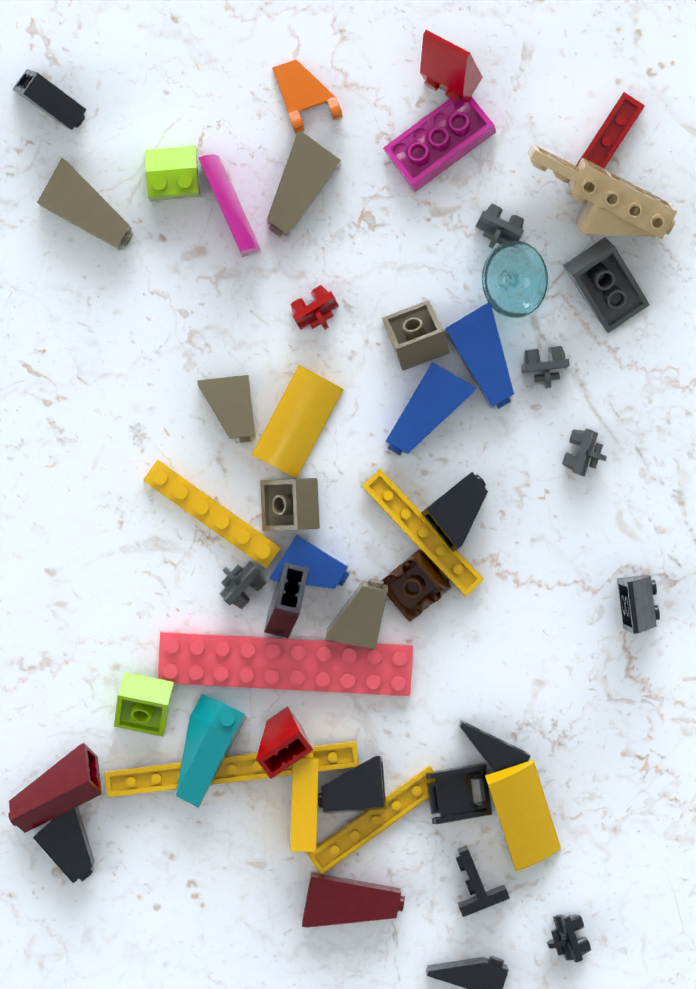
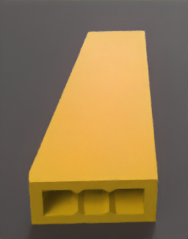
M308 753L292 764L290 852H316L319 759L313 757V753Z

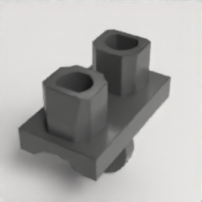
M491 204L486 211L483 210L475 227L484 231L482 236L491 240L488 247L492 249L496 243L504 247L509 243L516 247L524 233L522 229L524 219L517 215H512L508 222L500 219L499 217L503 210L495 204Z
M562 346L548 348L549 361L540 362L539 349L525 350L524 364L521 366L522 373L543 371V374L534 375V382H544L546 389L551 388V381L560 380L559 372L550 373V370L570 367L569 359H565Z
M587 428L585 431L572 430L569 442L579 445L578 455L566 452L562 465L573 470V473L585 477L588 465L596 469L598 460L606 461L607 456L601 454L603 444L596 443L598 433Z
M251 561L244 568L237 564L232 571L225 567L222 571L227 576L221 582L225 588L220 592V595L227 604H233L243 609L250 600L243 591L249 585L256 591H259L266 584V581L260 574L261 571Z

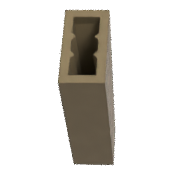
M300 130L296 135L267 217V223L270 224L268 229L279 237L282 234L286 237L291 234L341 164V160Z
M61 158L37 203L118 250L121 249L122 245L126 247L133 236L130 232L131 226L66 160Z

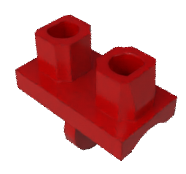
M319 285L311 291L315 301L306 306L302 298L290 304L293 311L292 316L300 330L308 325L312 329L319 325H322L324 330L328 329L329 326L326 321L334 316L331 311L339 307L332 292L328 293L322 285Z

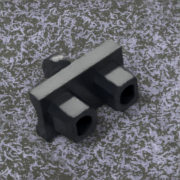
M558 914L553 916L556 929L551 931L553 939L547 942L548 948H556L558 956L564 955L566 960H574L576 963L582 961V955L591 951V946L586 937L576 938L575 931L584 928L581 915L566 916Z

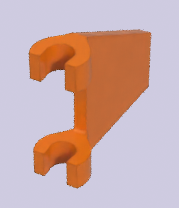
M293 60L272 67L295 133H298L299 130L304 131V125L299 112L327 103L333 120L343 117L337 98L300 62Z

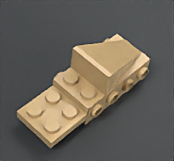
M532 143L528 151L532 165L546 172L547 168L552 170L557 179L568 183L573 198L585 204L576 221L579 232L583 234L651 236L662 239L665 234L669 235L675 225L673 219L677 211L671 203L584 158L580 160L578 166H575Z

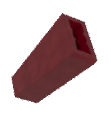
M82 743L9 800L10 812L8 817L12 825L17 826L26 833L102 795L98 756L85 743Z
M311 872L302 927L308 928L397 918L398 911H403L405 896H401L400 888Z

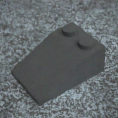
M606 237L563 265L572 282L607 333L650 305L616 247Z

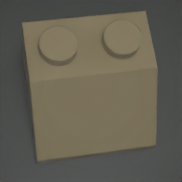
M429 300L382 318L402 371L450 353L444 331Z
M317 478L260 480L263 531L320 529Z

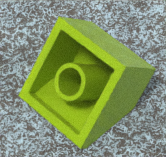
M196 146L145 150L147 195L150 201L201 197Z
M124 672L117 696L114 727L164 736L174 682Z

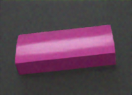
M472 96L468 103L462 100L455 102L448 99L383 147V150L413 191L416 192L495 134L496 129L493 122Z
M210 154L199 157L198 159L242 257L260 250L261 248L219 155Z

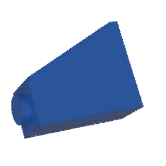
M296 534L270 576V579L278 582L284 562L309 568L306 581L308 586L335 589L337 584L343 586L349 573L346 572L347 565Z

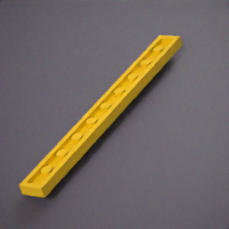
M356 740L312 746L313 751L310 753H313V757L319 759L318 772L359 766ZM257 753L226 756L211 785L269 778V776L257 762ZM182 762L105 771L107 798L177 789ZM292 765L275 777L292 775Z

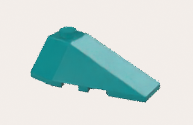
M203 694L201 695L189 719L176 791L177 797L199 808L247 718L244 713L221 701Z

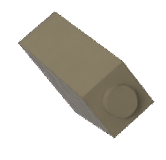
M249 375L197 380L198 387L229 439H235L236 443L251 442L250 437L256 436Z
M378 579L363 580L327 628L326 640L376 649L388 585H384V582Z

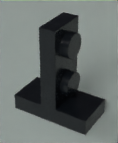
M467 845L458 849L460 856L456 857L461 872L466 870L469 880H466L465 883L470 895L476 894V896L458 903L463 917L510 899L505 885L485 891Z

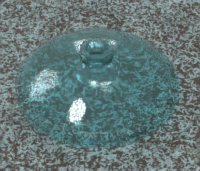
M508 241L498 245L488 255L482 270L483 292L490 306L499 314L510 318L527 316L540 306L548 286V273L542 256L534 247L525 242Z

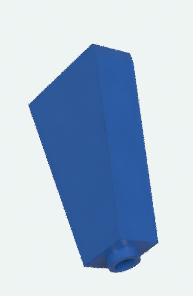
M488 302L448 326L444 331L490 408L496 405L500 409L511 402L509 397L514 394L493 310Z
M432 362L385 442L389 443L388 449L401 456L402 452L408 454L475 391L476 387Z

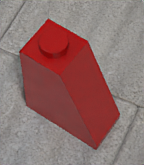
M288 706L267 720L256 757L257 762L270 779L313 751L301 724Z

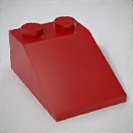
M425 30L423 33L420 74L425 80L424 84L435 91L440 88L446 92L445 95L455 102L462 100L468 103L483 78L471 53Z

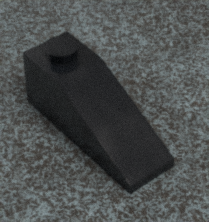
M460 720L459 727L494 772L528 762L530 758L528 752Z
M490 956L489 959L479 957L427 965L426 975L466 989H503L509 969L504 964L503 959Z

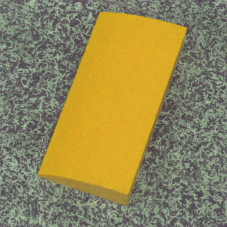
M299 365L251 455L297 479L344 389Z
M534 760L485 775L515 870L519 871L532 866L561 849Z

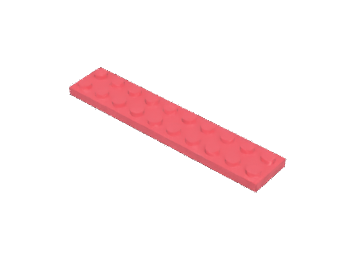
M160 632L158 679L171 681L174 684L410 696L413 645L377 643L376 649H370L327 640Z

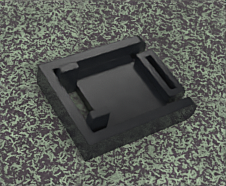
M480 763L426 773V779L435 778V782L427 783L431 814L440 813V817L432 818V824L492 815L489 787L485 775H487L486 764ZM471 779H479L482 802L474 803Z

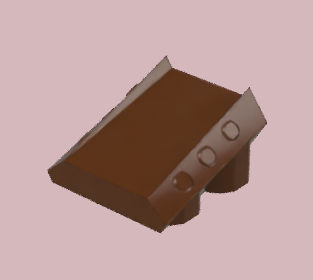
M419 549L381 580L384 582V585H388L387 596L409 622L418 617L425 609L437 602L443 594L451 589L449 580L444 577L439 569Z

